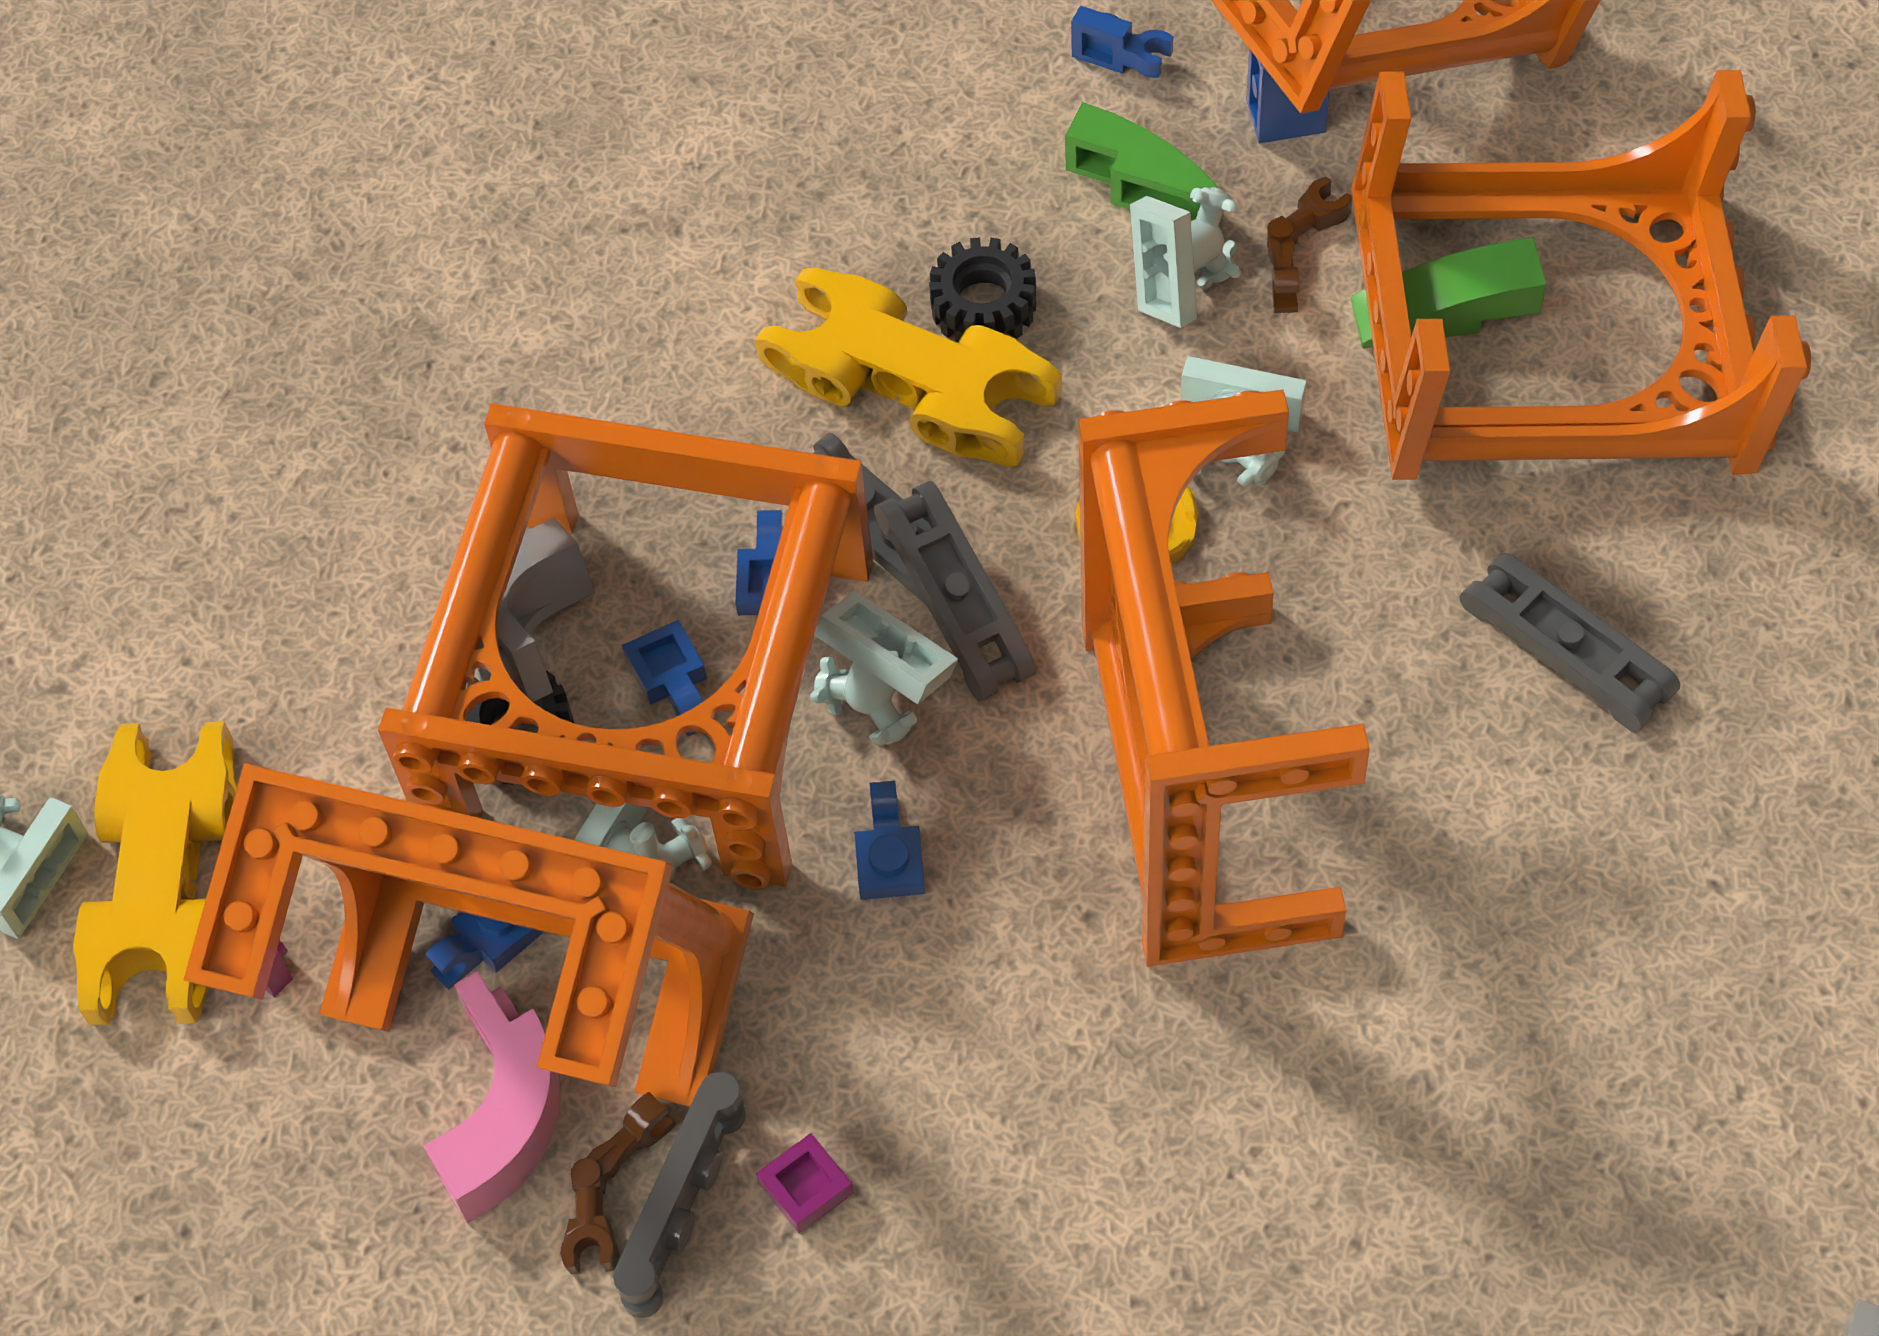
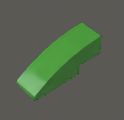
M1082 102L1065 135L1066 171L1109 183L1110 204L1130 209V204L1145 196H1149L1189 211L1191 221H1193L1197 217L1201 203L1192 201L1193 198H1190L1192 190L1204 187L1219 188L1200 167L1176 147L1148 129L1093 105ZM1223 210L1222 217H1221V220H1220V223H1219V227L1221 228V231H1222V229H1223V214H1224V210Z
M1534 237L1493 243L1457 252L1402 272L1411 337L1417 319H1442L1445 337L1480 333L1481 323L1485 320L1539 314L1542 310L1546 281ZM1364 289L1351 296V304L1362 348L1373 347L1366 291Z

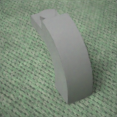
M555 518L525 531L498 615L497 639L501 660L510 678L532 702L552 693L553 689L536 642L530 634L542 621L552 614L595 593L578 543ZM483 642L480 643L478 649L484 648ZM482 668L476 669L481 681L490 680L491 673Z

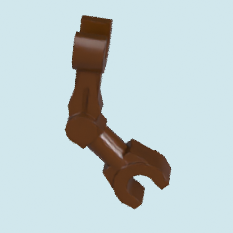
M1328 177L1314 180L1309 185V188L1298 200V209L1286 218L1280 216L1268 223L1267 247L1268 256L1273 264L1272 298L1274 313L1298 312L1297 292H1299L1298 268L1293 266L1294 249L1298 237L1312 227L1320 231L1343 223L1351 214L1352 196L1346 193L1336 201L1324 200L1331 195L1332 181Z
M650 1092L640 1097L629 1108L624 1117L621 1130L610 1140L592 1149L586 1158L578 1160L571 1168L570 1175L572 1189L575 1192L576 1218L569 1219L560 1251L564 1267L570 1274H580V1254L589 1246L600 1247V1264L606 1272L615 1271L620 1253L611 1224L606 1216L603 1215V1194H605L606 1182L608 1179L615 1177L625 1160L640 1146L649 1147L656 1144L676 1125L667 1115V1109Z

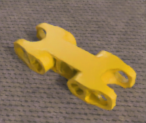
M821 268L802 269L794 282L797 286V301L806 310L822 316L826 321L821 326L812 330L800 332L776 325L763 327L755 339L758 359L768 368L792 381L802 391L838 406L850 404L860 387L893 401L896 397H899L898 403L915 409L910 417L909 424L913 432L924 442L960 457L986 460L1006 467L1018 466L1024 456L1025 434L1014 423L995 414L991 409L1004 400L1016 398L1028 400L1043 407L1054 406L1062 394V373L1049 361L1027 349L1015 338L984 326L974 325L967 328L959 342L956 343L905 322L904 319L908 312L906 304L891 289L858 275L838 273Z
M225 721L206 722L201 728L198 745L191 758L181 766L165 771L149 768L151 759L149 739L143 735L140 723H122L114 735L108 756L99 772L94 806V822L98 839L102 843H121L113 899L85 901L81 904L73 943L77 968L79 1011L89 1025H109L110 1020L114 1018L116 999L120 988L129 978L149 970L167 973L166 997L168 999V1010L175 1014L177 1024H196L201 1016L209 987L183 980L206 899H194L196 883H190V880H197L202 841L223 840L237 790L233 737Z

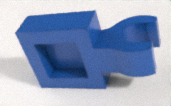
M1080 5L1071 20L1072 57L1122 74L1128 66L1144 76L1159 78L1162 69V58L1151 53H1160L1169 57L1173 53V36L1162 30H1148L1141 34H1132V22L1118 18L1111 13H1102Z
M757 510L756 549L737 550L735 605L738 616L759 614L783 530L782 510Z
M679 620L622 645L625 659L650 705L668 697L677 717L703 702L694 685L707 679L705 667ZM688 732L685 734L689 737L698 732Z
M895 780L870 783V796L874 830L854 832L860 900L925 894L919 826L900 827Z
M459 912L451 919L454 931L458 935L447 936L439 940L427 951L426 957L435 965L430 969L431 973L449 990L483 960L497 973L544 932Z

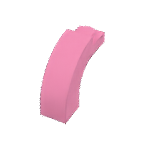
M478 971L454 984V987L466 1014L494 1057L492 1085L483 1103L468 1119L423 1146L434 1170L467 1224L508 1198L531 1175L551 1141L556 1127L560 1104L558 1073L536 1068L545 1037L544 1029L534 1009H531L519 1016L504 989L500 986L490 992Z

